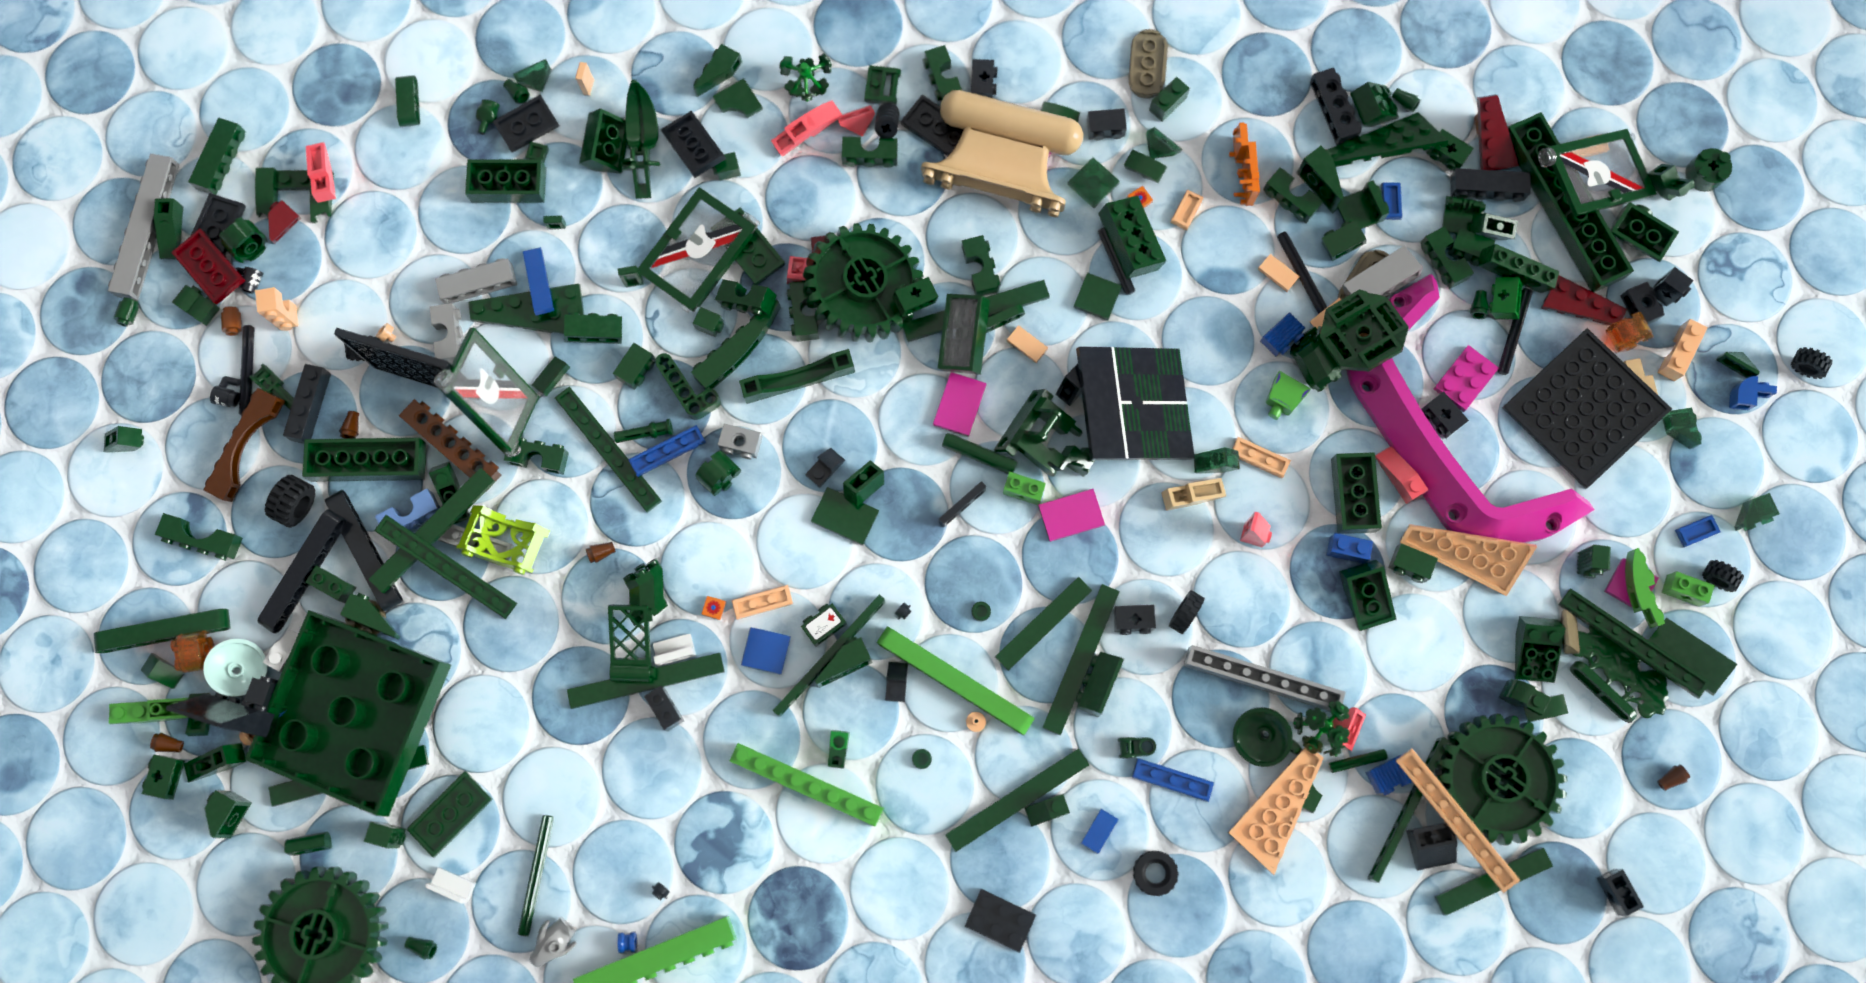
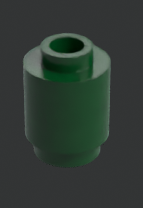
M126 297L119 301L113 317L116 323L125 327L133 325L139 310V303Z

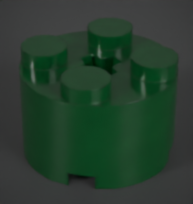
M1715 148L1702 150L1687 165L1685 170L1686 179L1693 180L1694 188L1699 191L1708 192L1717 188L1732 173L1730 154Z
M243 218L235 219L233 224L219 234L222 246L240 263H245L244 260L251 262L257 259L266 249L264 246L265 241L268 243L267 237L255 224Z
M718 451L710 456L712 460L708 463L705 461L695 474L698 482L713 496H716L721 490H728L732 485L731 480L741 472V469L722 451Z

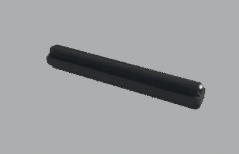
M1103 227L1098 230L1099 237L1125 295H1131L1135 292L1134 285L1130 278L1126 279Z

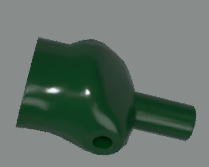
M482 99L476 111V119L481 122L478 129L479 134L485 135L488 124L493 123L497 119L500 107L497 102Z

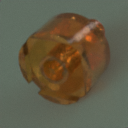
M1642 312L1632 314V319H1626L1625 317L1605 330L1618 353L1624 350L1629 351L1637 347L1636 343L1640 341L1645 342L1654 337Z
M202 630L179 634L175 640L171 641V649L175 655L174 666L177 671L189 673L204 669L205 659L208 653L215 647L212 637L206 636L207 631Z

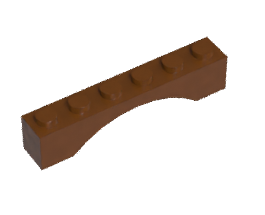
M259 388L252 393L247 408L243 410L242 418L238 425L234 427L233 435L229 442L225 444L220 459L216 461L211 476L207 478L203 491L221 500L233 501L241 486L239 465L245 445L262 425L277 418L285 400Z

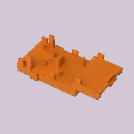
M1239 122V125L1233 130L1234 152H1229V157H1234L1236 163H1242L1243 169H1238L1237 174L1238 178H1243L1239 183L1242 184L1244 193H1234V197L1245 198L1240 199V204L1253 206L1260 193L1256 142H1248L1247 124Z

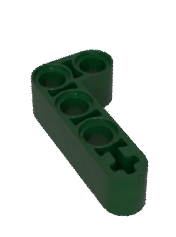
M667 353L657 356L655 360L656 366L691 419L699 420L720 406L721 400L715 390L707 389L696 395L672 357ZM664 362L668 363L670 367L668 371L663 365ZM679 376L680 378L677 382H671L672 377ZM689 391L687 397H681L682 392ZM710 396L716 397L712 403L707 402V398ZM694 406H698V407H699V411H698V412H696V413H691V408H692V407H694Z

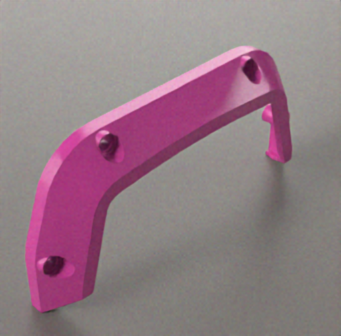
M1429 274L1389 299L1409 326L1408 331L1440 298L1437 281L1432 274ZM1394 302H1398L1401 307H1396ZM1392 358L1370 371L1347 370L1348 380L1355 395L1389 446H1392L1418 473L1428 488V491L1423 494L1424 498L1447 530L1529 543L1550 537L1595 510L1587 499L1573 489L1504 508L1495 507L1486 499L1440 439L1412 395ZM1362 385H1367L1370 391H1365ZM1449 512L1455 515V520L1449 518ZM1546 522L1551 524L1552 530L1546 527Z

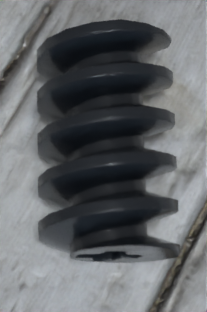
M884 103L877 110L875 131L881 138L890 139L897 134L900 112L895 104Z

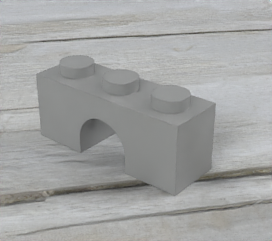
M452 303L430 306L431 324L437 330L447 329V336L443 340L433 342L435 358L452 364L461 346V338L463 337L462 328L459 326V320H461L460 310Z

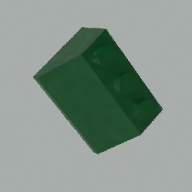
M601 108L588 113L579 164L594 171L622 173L623 166L621 160L625 158L627 147L625 119Z
M1631 202L1620 211L1611 226L1613 235L1658 262H1661L1679 233L1676 229Z
M1100 652L1098 656L1094 655L1090 664L1093 667L1091 674L1087 673L1083 684L1086 685L1084 691H1079L1075 701L1078 703V709L1097 717L1103 713L1124 658Z

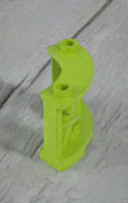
M473 505L470 511L472 514L462 538L456 546L457 549L462 551L461 554L469 558L475 556L513 569L515 573L524 575L525 572L533 573V563L543 538H548L550 530L536 523L518 519L514 522V520L505 519L506 515L485 506ZM480 517V529H475L474 527ZM494 524L499 526L497 531H488V529L493 530L492 526ZM509 528L511 529V538L517 546L506 552L498 553L490 540V536H500ZM472 533L482 535V538L476 537L473 539L474 542H479L478 547L468 545ZM518 533H523V536L519 537L523 540L522 542L516 539ZM486 548H487V550L489 551V553H490L491 555H489V554H487V553H484V551L486 550ZM523 549L527 550L525 555L522 552ZM520 556L524 557L522 563L517 561Z

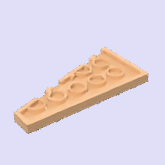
M1409 524L1400 539V543L1438 558V562L1505 596L1508 595L1537 548V545L1412 524Z
M1305 747L1228 832L1273 875H1275L1284 849L1302 811V806L1305 799H1307L1310 787L1323 761V757L1318 752L1313 754Z

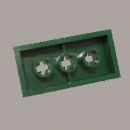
M467 159L465 195L471 203L545 202L546 167L541 159Z
M1138 195L1106 203L1098 215L1126 279L1158 271L1165 264L1166 258Z
M1375 452L1335 454L1331 458L1337 533H1376L1382 529Z

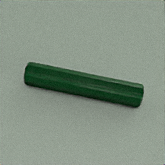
M1382 749L1330 762L1329 768L1331 773L1387 760L1388 755L1386 750Z

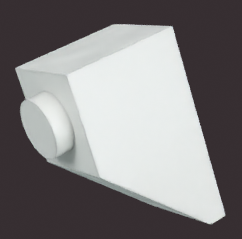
M291 630L276 642L263 663L282 672L298 633Z

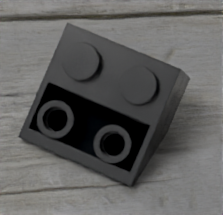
M1446 822L1406 830L1416 871L1457 863L1456 835Z

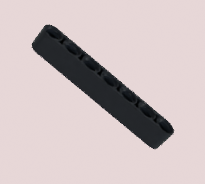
M342 489L325 498L328 509L346 519V526L341 534L380 607L386 612L402 603L403 599L395 583L385 593H382L369 580L384 563L346 492Z
M330 509L322 513L259 615L258 624L273 634L278 633L284 627L309 586L306 580L315 566L320 567L345 528L346 519Z

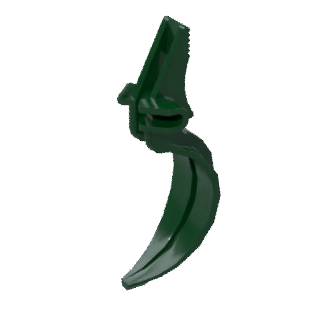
M631 80L625 109V132L628 148L630 149V158L621 160L622 171L632 170L636 199L651 198L650 166L661 165L660 162L650 161V149L655 147L658 140L657 115L645 88L637 80ZM637 155H643V161H638ZM644 168L646 183L639 184L638 169Z

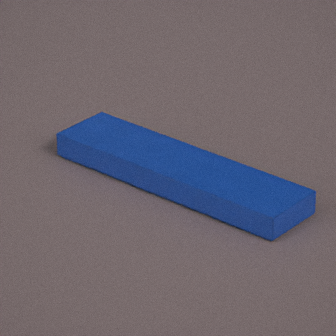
M541 247L523 251L535 315L552 312L554 307L543 251Z
M695 425L628 459L636 476L639 477L706 442L699 428Z
M1139 758L1136 760L1132 778L1207 802L1210 800L1214 785L1212 781Z

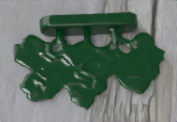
M1589 626L1590 633L1578 631L1580 653L1573 655L1588 659L1589 666L1581 661H1576L1570 667V671L1582 684L1624 722L1632 723L1637 717V712L1627 702L1637 703L1638 711L1643 718H1651L1654 714L1664 715L1666 711L1664 703L1669 699L1666 677L1655 670L1640 671L1638 665L1642 662L1641 660ZM1596 656V660L1593 662L1592 657ZM1602 668L1607 676V680L1604 681L1593 670ZM1613 681H1619L1624 686L1625 694L1622 697L1609 686ZM1633 692L1641 693L1639 698H1635L1633 695L1630 697L1629 695ZM1643 700L1644 703L1640 704L1638 701Z

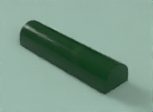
M951 433L945 435L942 447L1007 474H1009V471L1014 473L1018 464L1017 460Z

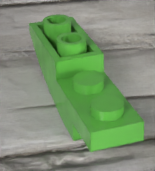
M1639 548L1627 552L1625 578L1628 596L1634 613L1642 611L1649 628L1665 624L1664 614L1655 602L1654 593L1649 589V586L1655 584L1654 574L1646 564L1644 553Z
M189 698L109 704V724H137L189 718L166 710L168 705Z

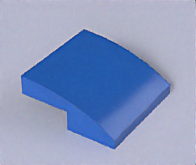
M750 627L741 666L781 675L791 636Z

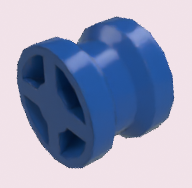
M636 932L618 934L617 946L619 953H624L625 951L635 953L637 951Z

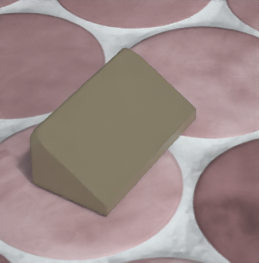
M1563 610L1561 613V623L1566 627L1563 650L1565 654L1580 653L1577 619L1569 611Z

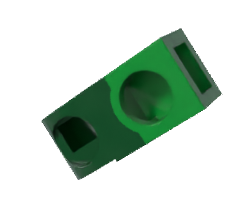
M831 730L828 767L844 769L850 732Z

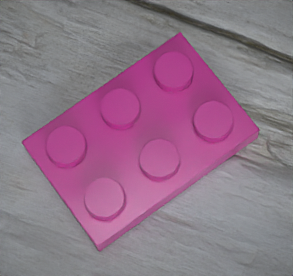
M1468 345L1433 389L1439 394L1444 391L1454 404L1465 412L1499 367Z

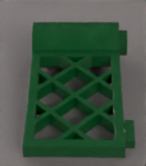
M608 605L611 661L609 675L611 682H651L652 678L656 676V667L651 663L649 622L653 621L652 609H648V605ZM613 610H620L626 615L621 622L614 617ZM635 610H643L644 618L640 622L631 615ZM627 618L636 625L631 631L622 625ZM618 627L627 634L622 641L614 633ZM638 627L644 632V638L641 641L632 634ZM628 637L637 644L632 650L623 644ZM619 646L628 653L624 658H616L615 650ZM640 646L645 651V658H638L633 652Z

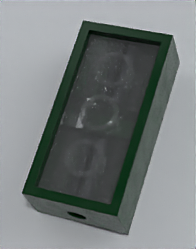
M947 294L937 369L945 372L981 375L990 305L988 298L982 295Z

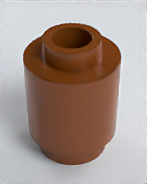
M225 307L221 313L222 332L228 336L238 335L242 331L241 313L237 307Z

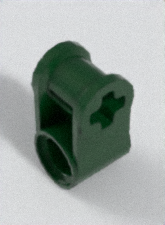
M1148 737L1117 738L1118 742H1120L1119 759L1150 756L1156 750V742ZM1143 742L1151 743V752H1144L1142 750Z

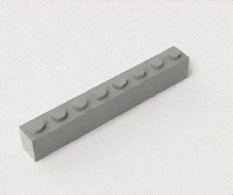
M150 153L149 159L146 161V169L140 180L139 191L135 196L134 208L130 213L129 224L124 232L125 237L119 248L117 262L114 264L113 276L108 284V291L116 297L139 300L157 241L154 222L155 199L170 198L180 165L172 157Z
M1194 645L1188 648L1183 665L1187 668L1328 711L1331 710L1329 708L1330 702L1340 701L1343 704L1346 693L1345 691Z

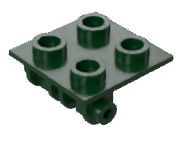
M1446 196L1442 227L1445 226L1447 231L1456 233L1459 228L1470 231L1473 215L1482 214V211H1485L1486 204H1483L1482 201Z

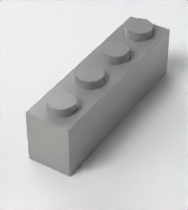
M508 258L497 259L490 264H479L472 269H461L454 274H443L440 278L435 279L440 300L444 304L463 301L517 285L513 265Z

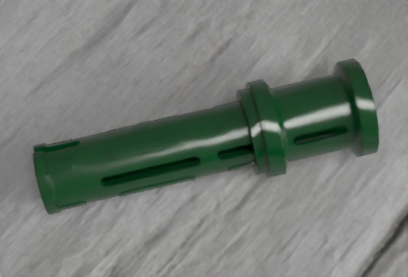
M668 418L663 422L655 423L653 421L647 426L614 431V439L616 443L650 436L655 439L661 435H673L672 422Z

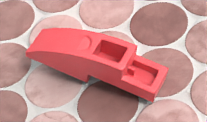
M831 100L784 128L785 131L772 139L771 142L783 157L809 137L816 136L843 115Z

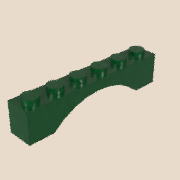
M846 349L832 353L800 368L775 374L756 375L739 380L745 402L749 404L855 373V368L850 351Z

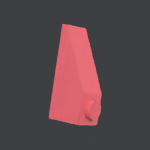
M1392 446L1375 455L1376 460L1406 504L1428 491L1418 473Z
M1254 512L1244 524L1240 541L1263 547L1266 543L1270 542L1272 532L1269 530L1271 525L1259 512Z

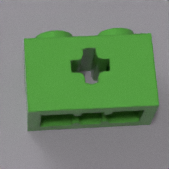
M1009 471L1003 494L1039 505L1046 483Z
M1676 571L1666 576L1661 593L1700 607L1710 603L1715 585Z

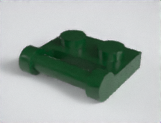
M869 65L864 102L892 103L897 105L896 93L901 70L898 68ZM886 75L891 76L889 96H884Z

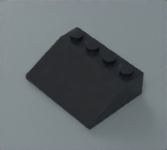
M217 692L215 696L204 694L166 707L168 711L219 728L267 737L275 715L267 712L268 708L255 705L254 708V703L243 700L240 703L241 699L230 696L227 699V696Z

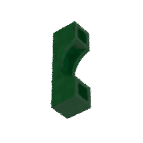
M163 513L155 532L156 536L161 537L162 542L171 545L173 542H177L179 547L188 550L194 547L197 548L196 552L208 555L211 552L215 554V558L224 561L227 558L235 559L243 539L240 536L218 529L206 538L196 539L190 531L189 521Z

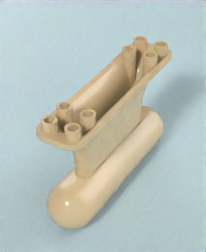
M952 90L944 96L940 104L941 118L951 127L963 129V132L955 149L947 158L937 163H922L921 173L924 177L923 182L934 185L935 180L942 182V188L949 190L952 189V185L977 189L1023 201L1026 204H1030V210L1036 213H1040L1041 208L1049 209V216L1058 217L1059 213L1064 211L1066 201L1064 198L1054 194L1049 186L1047 178L1049 152L1059 155H1071L1076 152L1083 142V131L1080 124L1071 118L962 90Z

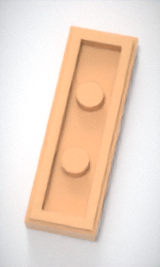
M1237 437L1230 453L1231 456L1280 478L1284 477L1291 461L1240 437Z
M785 585L732 600L736 619L738 620L792 605L793 601L789 586Z

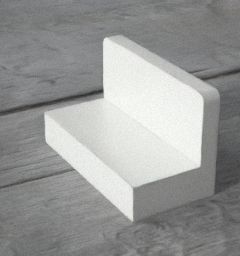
M691 634L653 644L655 652L654 661L657 666L696 656Z
M438 868L432 882L426 883L425 888L459 903H467L476 883L443 868Z

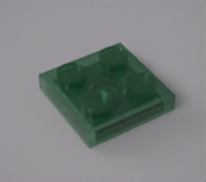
M1093 157L1068 181L1067 185L1095 208L1119 185L1120 181Z

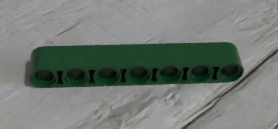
M215 609L98 631L94 633L95 653L115 652L231 629L229 609Z

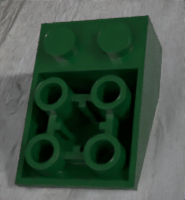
M1519 616L1515 643V679L1555 683L1566 627L1559 620Z

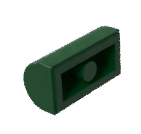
M329 832L286 839L284 844L285 853L291 856L332 848Z

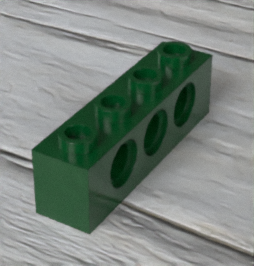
M1498 244L1482 249L1478 265L1502 277H1519L1523 286L1539 293L1555 289L1559 275L1558 270Z

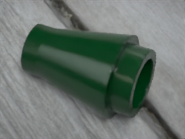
M507 79L504 82L503 87L516 103L523 104L527 102L530 93L526 87L511 79Z
M1399 88L1392 95V98L1407 112H1414L1421 101L1418 95Z
M1477 290L1475 292L1470 308L1471 316L1474 319H1484L1489 314L1487 292L1484 290Z
M408 937L404 945L406 949L423 960L432 959L437 951V944L433 940Z

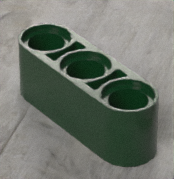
M415 75L396 77V108L399 126L420 125L417 78Z

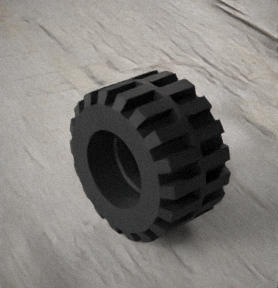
M286 475L270 491L265 503V515L288 528L296 526L306 517L313 505L316 494L314 486L294 475Z

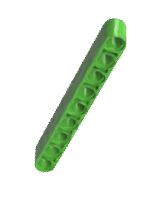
M886 626L876 642L890 653L1016 732L1025 736L1033 723L1034 717L892 628Z

